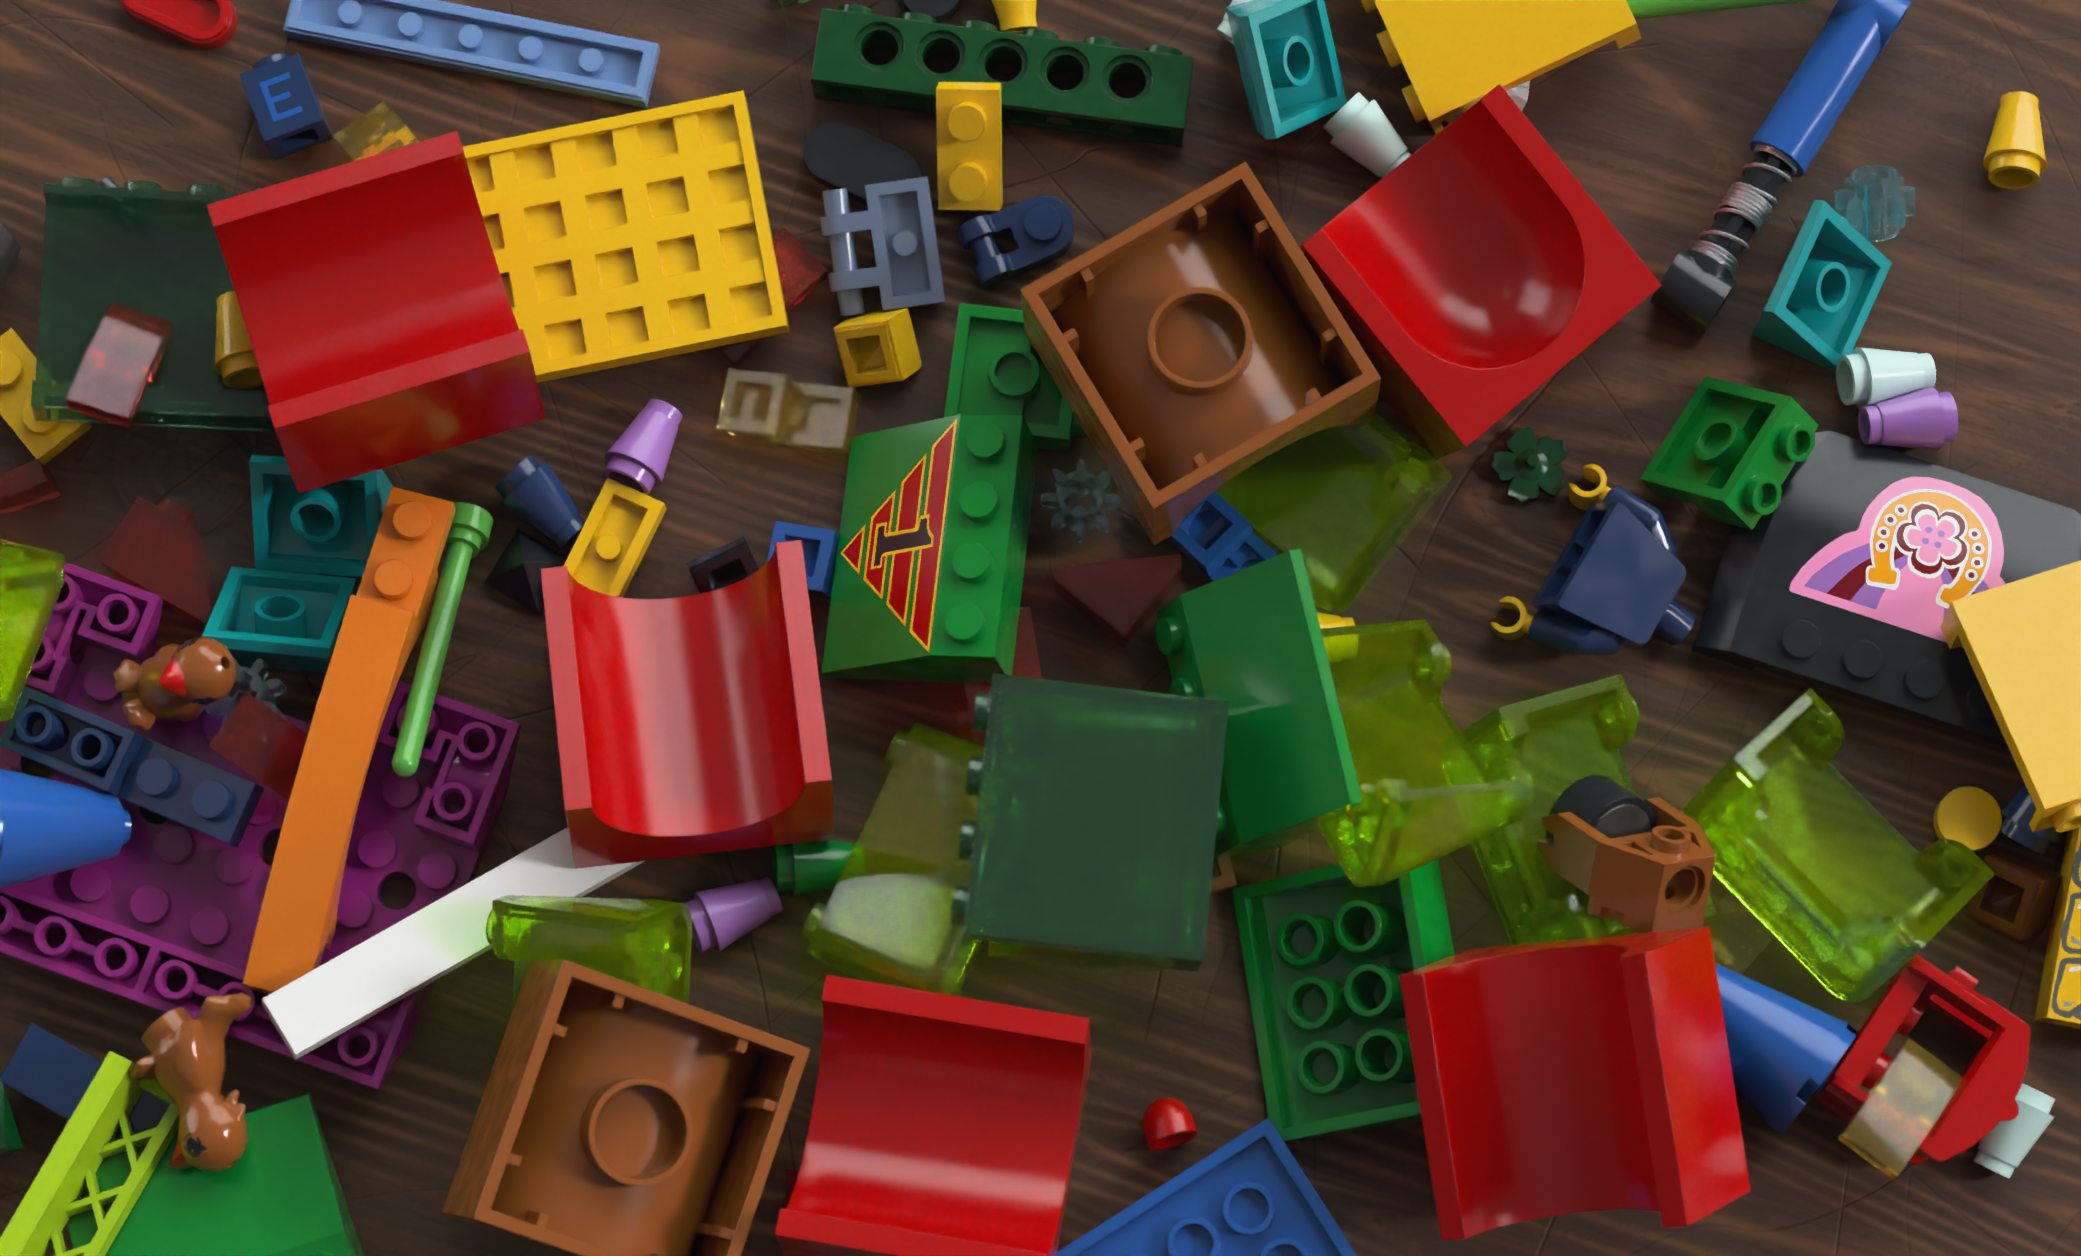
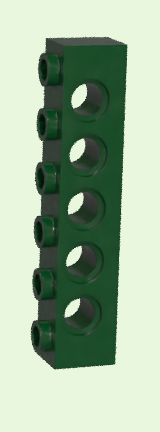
M843 4L838 6V10L822 8L811 73L814 99L936 115V87L938 82L1001 83L1002 124L1183 147L1194 57L1182 56V52L1177 48L1166 45H1150L1145 48V51L1122 48L1119 42L1105 37H1087L1084 39V42L1061 40L1056 33L1037 28L1025 29L1022 31V34L997 31L996 26L977 20L963 21L961 26L936 23L933 17L917 12L901 13L899 18L875 15L872 9L856 4ZM878 46L889 47L897 53L890 63L880 66L873 65L864 59L871 49ZM940 54L950 55L959 62L952 71L944 74L934 73L926 67L927 62L932 57ZM1002 62L1011 63L1020 70L1017 77L1007 82L996 81L987 72L992 66ZM1067 70L1079 75L1082 81L1073 89L1060 90L1052 86L1049 79L1055 73ZM1121 79H1133L1139 82L1144 89L1136 97L1121 98L1115 95L1110 88Z

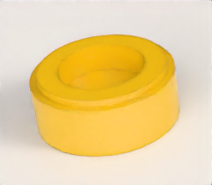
M1972 786L1960 787L1948 793L1938 803L1933 817L1934 829L1939 840L1949 849L1966 854L1975 853L1987 847L1999 834L2002 824V814L1996 800L1988 792Z

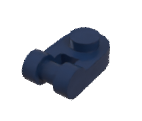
M1041 195L1026 199L994 214L973 218L962 224L956 232L964 249H971L978 263L974 271L981 287L989 288L1050 263L1064 255L1073 243L1075 227L1072 213L1065 203L1055 197ZM1010 234L1017 250L1008 254H1001L995 240Z

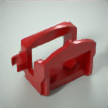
M1915 953L1896 970L1891 978V983L1858 1030L1857 1036L1826 1080L1817 1088L1812 1098L1845 1119L1862 1135L1909 1166L1917 1165L1929 1158L1935 1162H1942L1975 1145L1991 1132L1999 1122H2008L2017 1117L2019 1107L2015 1097L2021 1088L2028 1064L2030 1027L2023 1020L1993 1000L1974 991L1973 989L1979 980L1959 966H1956L1954 970L1951 969L1947 975ZM1927 1007L1979 1042L1980 1045L1922 1131L1860 1089L1859 1086L1861 1084L1870 1090L1876 1084L1892 1059L1882 1051L1896 1031L1907 1036Z

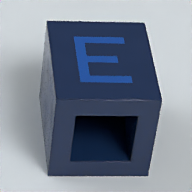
M299 53L291 56L286 54L267 56L257 61L252 67L253 70L239 74L263 140L275 160L333 139L310 74Z

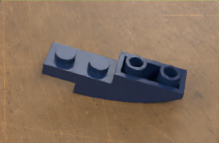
M26 686L0 740V746L100 791L111 793L123 801L191 830L194 829L237 848L265 789L254 782L145 738L135 731Z

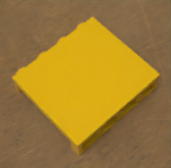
M1361 0L1366 13L1378 9L1387 29L1376 35L1391 68L1403 63L1412 84L1401 90L1416 123L1428 118L1436 134L1444 129L1442 121L1466 111L1498 84L1505 91H1508L1614 40L1618 48L1621 49L1642 39L1636 20L1626 0Z
M2081 560L1951 601L1940 627L1950 650L1963 646L2036 807V811L2029 823L2032 833L2052 826L2055 827L2057 832H2065L2081 826Z

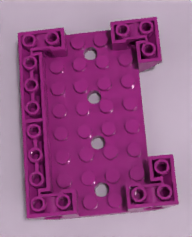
M42 554L0 654V678L5 682L0 693V740L26 686L135 731L145 738L254 782L265 789L238 848L170 820L162 824L150 823L145 817L144 809L119 799L121 805L125 806L130 813L131 835L128 842L122 845L116 857L0 889V953L165 1013L178 1007H184L193 1019L199 1015L203 1003L208 996L243 993L252 997L251 1008L231 1023L227 1035L294 1059L262 1006V998L270 994L245 988L243 980L272 867L267 865L263 859V846L268 838L281 832L311 724L228 694L226 698L211 704L209 707L204 706L196 720L183 722L175 718L166 720L156 718L152 727L147 731L142 730L140 727L129 725L128 717L123 713L125 703L122 693L118 692L115 687L116 679L113 673L121 666L123 660H132L136 664L141 665L146 659L155 655L163 598L157 594ZM399 681L377 738V743L383 749L374 748L362 789L344 867L336 931L330 949L325 948L320 966L475 879L507 796L521 731L519 723L436 694L418 768L413 775L401 777L394 772L392 759L412 685ZM0 746V768L27 774L28 759ZM57 771L49 778L50 780L98 790ZM407 876L414 881L416 887V894L411 904L400 910H392L385 907L381 898L384 884L392 877ZM435 981L296 1060L380 1090L413 1038Z

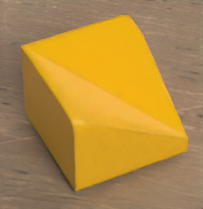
M908 307L856 314L833 328L849 388L904 381L922 366Z

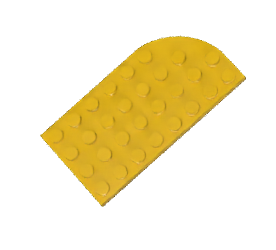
M744 91L463 147L499 272L519 330L523 329L531 353L537 383L790 332Z

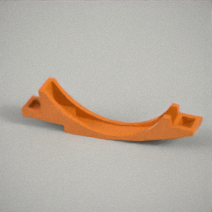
M393 486L391 488L357 594H351L317 701L257 921L243 980L245 988L271 994L318 968L325 948L330 949L336 931L344 867L362 789L394 690L416 641L428 624L439 581L437 568L456 512L454 502Z

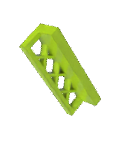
M109 1051L0 1238V1256H48L53 1246L56 1254L54 1256H105L179 1129L177 1106L157 1080L146 1078L142 1080L133 1079L128 1072L135 1064ZM143 1091L170 1104L157 1127L134 1135L129 1115ZM120 1130H122L123 1139L115 1141ZM146 1145L142 1154L139 1156L138 1147ZM127 1151L132 1171L124 1185L100 1193L96 1172L105 1158ZM87 1187H88V1191H89V1195H90V1196H89V1197H86V1198H84V1199H81L82 1196H83V1194H84V1192L86 1191V1189H87ZM113 1203L106 1214L104 1205ZM93 1209L98 1230L90 1244L67 1251L62 1230L69 1218Z

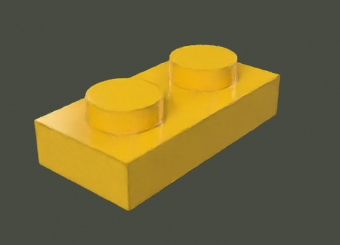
M938 82L936 87L938 210L1000 211L1003 204L1001 83Z
M10 328L0 336V415L38 462L44 466L91 429L92 425L17 333Z
M607 477L564 566H567L571 576L581 585L599 593L624 597L667 510L665 503Z

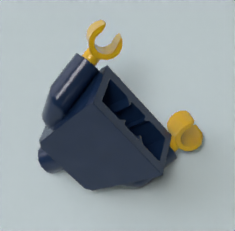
M1587 464L1583 466V477L1595 483L1598 488L1590 492L1583 491L1577 485L1569 483L1568 495L1570 501L1575 507L1587 511L1531 603L1533 607L1540 611L1535 616L1530 615L1519 599L1510 596L1504 597L1499 600L1500 606L1516 610L1520 613V619L1511 627H1503L1498 623L1490 622L1494 632L1505 640L1518 639L1525 633H1528L1530 641L1572 655H1613L1622 647H1642L1648 642L1653 633L1672 646L1679 644L1690 632L1695 617L1691 612L1673 600L1686 578V569L1675 557L1676 547L1661 511L1621 486L1608 487L1606 485L1607 476L1605 471L1599 465Z

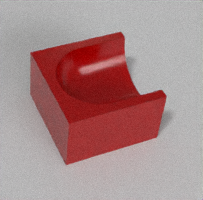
M1500 84L1464 111L1299 246L1381 377L1379 392L1435 461L1471 444L1662 286Z

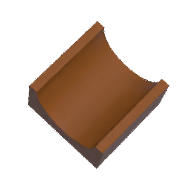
M1247 162L1238 165L1020 289L1025 334L1153 545L1175 534L1182 520L1216 489L1268 455L1301 438L1327 428L1347 425L1351 431H1354L1372 421L1375 417L1381 377Z
M565 959L530 962L442 1213L516 1235L576 1256H741L811 1048Z

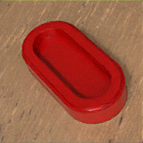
M119 0L126 13L133 20L199 50H212L224 45L233 36L237 26V13L231 0Z

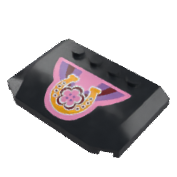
M1831 430L1815 432V446L1811 455L1802 462H1795L1781 484L1782 496L1778 507L1772 513L1762 515L1753 530L1731 525L1691 651L1751 671L1755 666L1998 745V752L2012 756L1963 646L1950 650L1940 627L1951 601L2080 561L2081 515L2075 509L1874 444L1865 445L1862 440Z

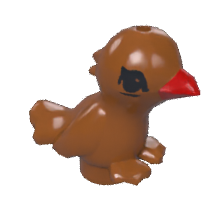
M210 637L186 640L181 646L173 643L163 646L157 651L155 656L146 659L141 665L136 664L132 660H123L121 666L113 673L116 679L115 687L118 692L122 693L125 703L123 713L128 717L129 725L140 727L144 731L152 727L156 718L163 720L175 718L183 722L196 720L204 706L209 707L211 704L226 698L237 679L235 660L227 646Z
M243 993L208 996L203 1003L199 1015L195 1019L189 1015L184 1007H178L157 1019L142 1036L141 1041L151 1054L138 1060L128 1073L136 1080L156 1078L160 1086L177 1106L179 1115L178 1143L169 1163L171 1167L185 1169L193 1166L201 1171L217 1173L236 1164L245 1151L248 1140L247 1122L244 1118L246 1105L238 1103L239 1091L237 1089L228 1093L225 1097L221 1093V1086L226 1070L227 1032L231 1023L251 1008L252 997Z

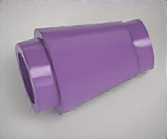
M1929 387L1876 403L1872 406L1861 407L1858 414L1859 434L1865 445L1877 444L1939 450L1943 443L1953 442L1957 437V406L1950 392H1938L1934 387Z
M650 399L646 407L641 410L605 454V459L608 462L603 472L605 477L646 495H649L653 487H659L663 481L678 432V425L683 418L680 411L667 402L659 399Z
M768 876L760 880H751L694 892V899L682 904V912L687 927L700 952L713 947L717 952H720L771 919V916L783 912L777 890Z

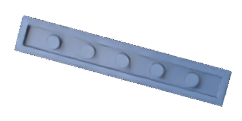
M291 0L283 28L286 37L642 108H647L660 55L658 43L440 0Z

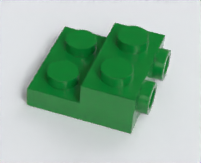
M959 303L944 417L958 414L1023 415L1038 443L1039 449L1070 452L1072 436L1085 437V431L1025 334L1023 310Z
M1705 376L1643 472L1640 480L1655 494L1695 504L1709 519L1753 530L1762 515L1770 514L1778 507L1782 496L1781 484L1795 462H1802L1811 455L1815 446L1814 433L1819 425L1791 396Z

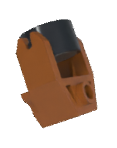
M1590 775L1579 779L1562 792L1551 808L1549 815L1543 816L1541 819V823L1546 828V839L1538 840L1537 847L1547 867L1587 895H1590L1587 909L1589 914L1599 918L1614 920L1624 927L1641 933L1703 926L1716 855L1698 822L1660 797L1642 800L1604 775Z

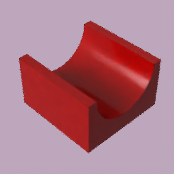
M457 131L207 204L212 225L235 290L263 380L272 422L298 494L546 419L531 353L523 329L519 330Z
M802 540L775 543V550L769 561L752 575L734 584L717 590L678 598L632 599L611 596L591 590L578 583L569 573L567 566L541 569L564 805L575 869L834 839L832 775Z
M1710 927L1469 949L1399 976L1441 1240L1466 1239L1494 1228L1538 1218L1602 1210L1634 1209L1658 1211L1661 1216L1662 1228L1684 1227L1695 1223L1751 1192Z
M826 975L821 1000L823 1008L821 1052L810 1125L795 1187L786 1208H780L775 1232L783 1256H1057L1092 1059L1089 1018Z

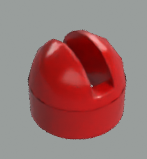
M1167 1097L1155 1100L1147 1107L1143 1115L1142 1130L1148 1149L1151 1151L1167 1150L1183 1145L1198 1135L1190 1110L1184 1103L1175 1098Z

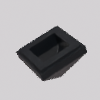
M517 529L485 580V584L540 615L544 609L541 569L564 566L567 557Z
M744 536L686 563L700 594L734 584L759 570Z

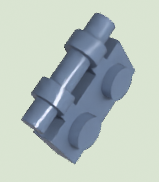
M928 176L865 185L868 210L850 213L847 188L822 191L826 216L819 217L822 236H829L834 273H828L830 292L837 291L840 316L865 313L861 288L879 286L883 310L946 301ZM871 229L876 267L859 269L853 232Z

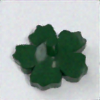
M1529 426L1524 429L1518 427L1514 435L1506 442V449L1509 452H1494L1491 469L1497 474L1498 480L1501 483H1507L1512 480L1508 489V497L1516 500L1518 503L1522 504L1527 500H1537L1539 490L1549 497H1555L1559 491L1564 489L1563 477L1565 469L1556 466L1568 455V451L1564 448L1563 440H1553L1549 436H1544L1540 439L1537 446L1536 435L1532 427Z

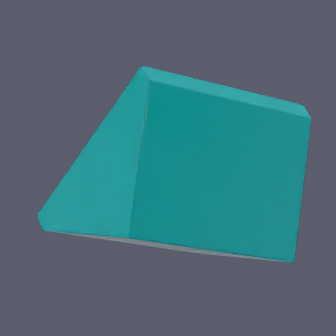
M1252 0L1226 7L1252 125L1266 140L1277 139L1341 109L1347 103L1324 0Z
M1814 200L1751 335L1836 372L1839 357L1852 353L1892 262L1823 200Z
M251 455L249 468L255 569L362 577L393 486L383 469L298 494L285 457Z
M231 567L202 637L213 638L227 646L235 660V666L326 674L351 594L356 595L357 580L356 578Z

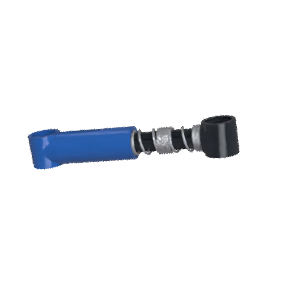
M1911 0L1837 1L1826 21V25L1751 140L1750 149L1753 152L1754 161L1742 167V180L1733 183L1728 189L1729 191L1726 192L1724 199L1719 204V209L1713 213L1715 223L1711 229L1703 231L1699 235V241L1694 243L1691 250L1685 251L1682 249L1662 279L1660 283L1662 286L1655 291L1650 301L1652 305L1705 335L1737 283L1732 275H1734L1736 268L1739 267L1737 257L1742 249H1750L1747 241L1752 233L1761 232L1763 225L1768 221V217L1773 213L1771 204H1778L1775 197L1784 182H1792L1791 177L1800 178L1805 174L1876 57L1881 54L1912 3Z

